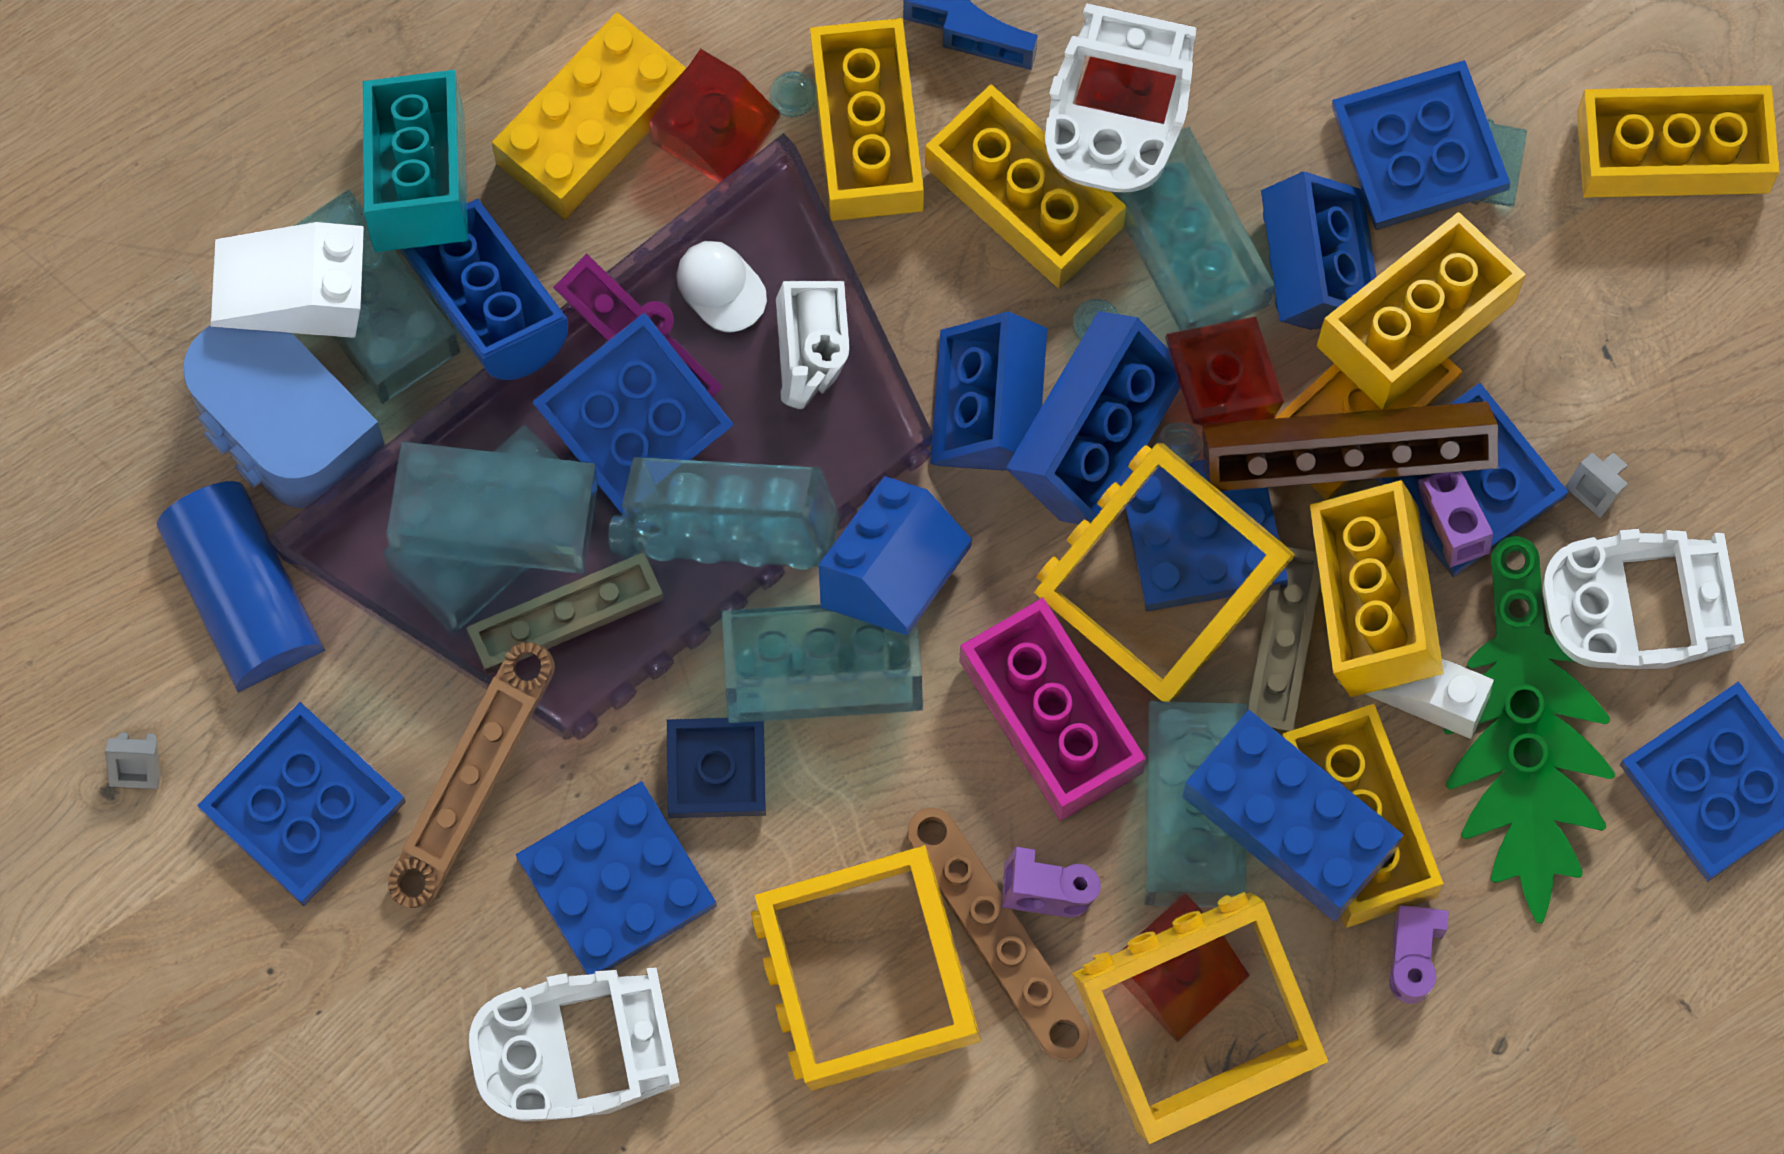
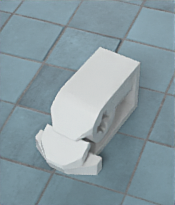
M783 281L776 297L782 376V389L780 393L781 401L786 405L803 409L818 390L823 394L835 382L848 358L849 337L844 281Z

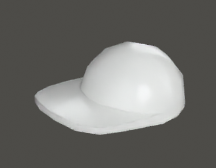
M703 241L690 247L681 258L676 272L678 290L688 305L714 330L725 333L743 331L754 325L763 315L767 304L766 288L759 276L734 249L722 242Z

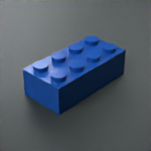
M1098 311L1006 469L1059 521L1079 525L1086 519L1091 523L1102 510L1097 505V502L1114 482L1122 486L1131 474L1132 470L1128 468L1129 463L1149 443L1190 371L1138 317Z
M1249 709L1185 782L1182 798L1334 922L1338 920L1394 854L1404 835Z

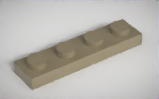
M1287 547L1296 554L1286 566L1288 586L1280 587L1281 584L1270 586L1248 704L1250 711L1281 736L1283 733L1294 729L1320 587L1316 552Z
M642 552L470 625L466 629L486 675L499 670L507 652L515 645L531 642L549 649L662 601L664 597L647 557ZM534 653L524 654L523 656H521V657L519 658L518 661H521V660H523V659H525V658H528V657H530V656H532V655H535V654H534Z

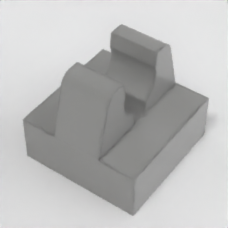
M1591 452L1579 464L1565 488L1601 518L1612 508L1628 483L1619 474L1628 465L1615 453H1612L1602 461Z
M122 732L117 738H108L105 754L109 787L158 789L161 771L156 735L147 733L146 740L129 739L128 733Z

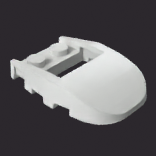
M1086 4L1083 11L1085 23L1079 36L1071 37L1065 51L1064 61L1058 75L1054 76L1049 93L1051 96L1050 112L1045 131L1046 150L1057 172L1072 182L1112 192L1139 191L1149 187L1159 179L1184 124L1188 110L1196 27ZM1086 56L1176 75L1164 124L1075 105L1074 100Z
M1639 529L1620 530L1616 536L1600 540L1592 537L1572 542L1568 546L1561 548L1552 557L1547 566L1543 579V597L1549 628L1562 651L1572 660L1584 666L1613 669H1667L1735 650L1745 643L1724 533H1714L1710 540L1688 539L1686 531L1666 530L1663 534L1640 533ZM1676 557L1691 645L1689 647L1639 651L1623 563Z
M647 968L648 975L618 977L617 970L595 971V974L568 976L565 973L547 977L546 982L524 990L521 987L513 989L487 1002L474 1017L469 1032V1050L475 1082L486 1104L497 1113L512 1120L521 1122L548 1121L610 1114L680 1086L657 968ZM611 995L630 1089L578 1099L560 1006Z

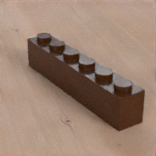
M1488 401L1202 425L1205 475L1207 481L1219 491L1498 468V423Z

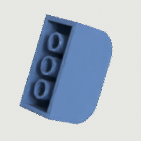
M208 326L189 346L183 365L184 378L200 415L197 418L207 430L204 433L205 437L220 454L224 455L229 450L232 457L238 463L235 466L236 469L253 488L260 483L279 502L300 509L323 506L337 498L388 453L378 421L293 333Z

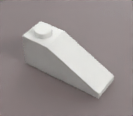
M1442 659L1444 674L1370 692L1365 695L1472 739L1490 699L1494 680Z

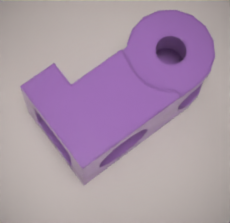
M1462 472L1435 473L1419 479L1418 484L1422 501L1432 518V523L1442 542V552L1449 567L1451 568L1489 554L1493 532Z
M1015 847L1004 862L1001 908L1062 917H1078L1088 909L1100 893V878L1092 868L1084 864H1072L1063 868L1061 866L1034 862L1035 850Z
M1399 905L1395 913L1389 982L1392 993L1401 1002L1408 1004L1419 1003L1425 1000L1432 991L1437 978L1436 969L1431 962L1433 937L1443 938L1445 935L1449 911Z

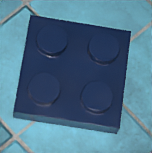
M764 717L667 719L669 818L766 816Z

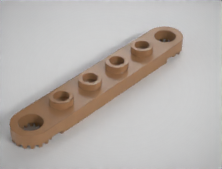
M524 642L513 646L507 652L496 676L493 677L402 848L403 851L394 868L390 871L391 873L387 880L389 881L388 890L398 904L410 908L423 907L433 901L553 677L554 660L550 652L543 646ZM527 653L537 655L542 665L541 673L532 681L522 680L516 671L519 658ZM418 869L426 877L425 882L427 884L422 894L412 898L404 893L401 882L407 871Z
M931 807L918 811L911 818L908 825V842L911 849L926 846L931 857L940 893L1029 1031L1034 1035L1043 1052L1051 1059L1059 1062H1070L1078 1058L1087 1047L1089 1029L1074 1003L1013 910L1001 908L1002 893L953 818L946 811L939 808ZM936 821L938 824H942V827L945 828L946 837L941 843L927 845L920 840L918 830L925 822ZM1068 1023L1077 1030L1078 1041L1074 1046L1062 1049L1052 1043L1050 1032L1057 1024Z

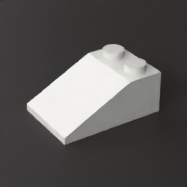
M313 222L215 239L210 326L355 338L361 305L363 226Z

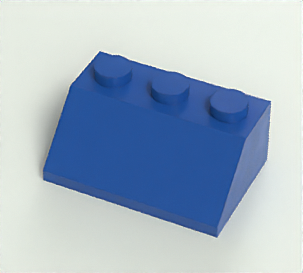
M1303 171L1261 190L1264 209L1263 220L1266 225L1270 251L1269 262L1273 272L1276 292L1275 304L1279 313V320L1283 323L1313 330L1321 329L1325 317L1376 278V270L1366 204L1361 189Z
M1007 311L940 330L931 464L944 467L1007 470L1006 467L1042 407L1047 342L1046 327Z
M884 476L818 564L821 608L908 636L971 548L972 539L928 489Z

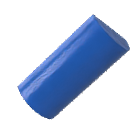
M475 199L467 203L468 241L400 249L399 251L485 370L497 379H519L538 371L556 356L568 334V319L480 200Z
M226 481L203 487L179 499L161 514L157 520V528L237 692L243 691L325 651L242 483Z

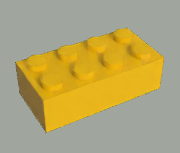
M616 12L491 142L495 162L561 218L566 220L689 90L687 68Z
M903 18L810 27L811 57L830 221L923 212L924 188Z
M992 84L925 145V168L1058 289L1124 228L1127 206L1110 191L1077 184L1058 173L1052 165L1046 150L1045 132Z
M1772 85L1585 89L1577 109L1583 198L1769 194L1777 179L1779 160Z
M1457 212L1325 317L1316 347L1384 410L1515 304L1526 274L1460 212Z
M1402 480L1310 504L1333 673L1349 696L1355 697L1444 674L1419 509Z
M1375 704L1283 733L1282 736L1404 834L1398 849L1341 915L1345 928L1396 912L1399 905L1414 906L1437 898L1444 883Z

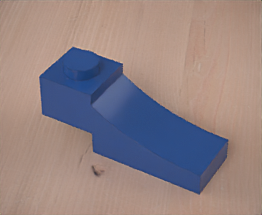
M903 0V19L942 29L944 48L1032 70L1037 52V34L1008 25L990 16L969 0Z

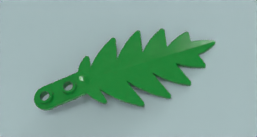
M1513 536L1499 542L1493 550L1491 558L1497 637L1479 648L1467 663L1471 669L1495 663L1483 674L1494 681L1490 699L1478 724L1497 717L1499 718L1469 747L1455 766L1445 785L1451 790L1504 771L1479 799L1461 832V836L1464 839H1469L1512 823L1498 850L1491 874V881L1498 883L1520 875L1522 889L1535 921L1543 923L1551 900L1554 873L1580 878L1583 875L1579 860L1570 842L1555 821L1599 831L1606 829L1605 821L1592 802L1567 776L1555 767L1606 779H1613L1615 772L1603 756L1581 734L1553 714L1601 724H1608L1610 722L1608 714L1584 686L1564 669L1549 660L1575 662L1562 651L1553 636L1545 633L1539 552L1528 539ZM1514 551L1522 553L1525 557L1524 566L1518 570L1509 568L1506 563L1507 556ZM1522 599L1527 602L1529 610L1524 617L1516 618L1510 613V605L1514 600ZM1443 729L1445 734L1449 735L1455 733L1448 729Z

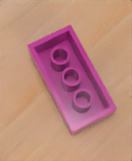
M1044 598L1039 599L960 645V664L1060 822L1143 774L1146 757Z

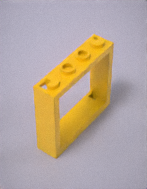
M1156 443L1152 449L1145 445L1134 456L1128 465V468L1133 472L1122 486L1114 482L1097 502V505L1102 510L1094 520L1089 523L1084 519L1073 530L1066 540L1071 545V548L1061 560L1054 556L1045 564L1036 576V579L1041 584L1033 593L1040 599L1044 598L1053 610L1165 705H1168L1175 701L1296 554L1166 445ZM1159 466L1164 468L1266 554L1263 560L1163 679L1058 591L1059 587Z
M925 845L755 895L758 910L751 912L753 926L758 940L763 938L767 940L771 956L763 958L765 971L770 986L779 985L783 1003L775 1005L778 1020L783 1033L791 1031L796 1050L788 1052L790 1065L795 1079L804 1078L805 1084L811 1091L982 1042L931 857ZM912 871L954 1024L817 1064L776 910Z
M1244 891L1233 897L1226 895L1217 902L1218 907L1203 914L1199 911L1184 914L1172 922L1174 927L1157 935L1155 932L1140 934L1128 941V948L1113 955H1110L1108 952L1094 955L1093 961L1084 964L1082 969L1071 973L1135 1129L1148 1144L1329 1062L1265 902L1252 892L1246 894ZM1252 922L1298 1038L1149 1106L1102 990Z

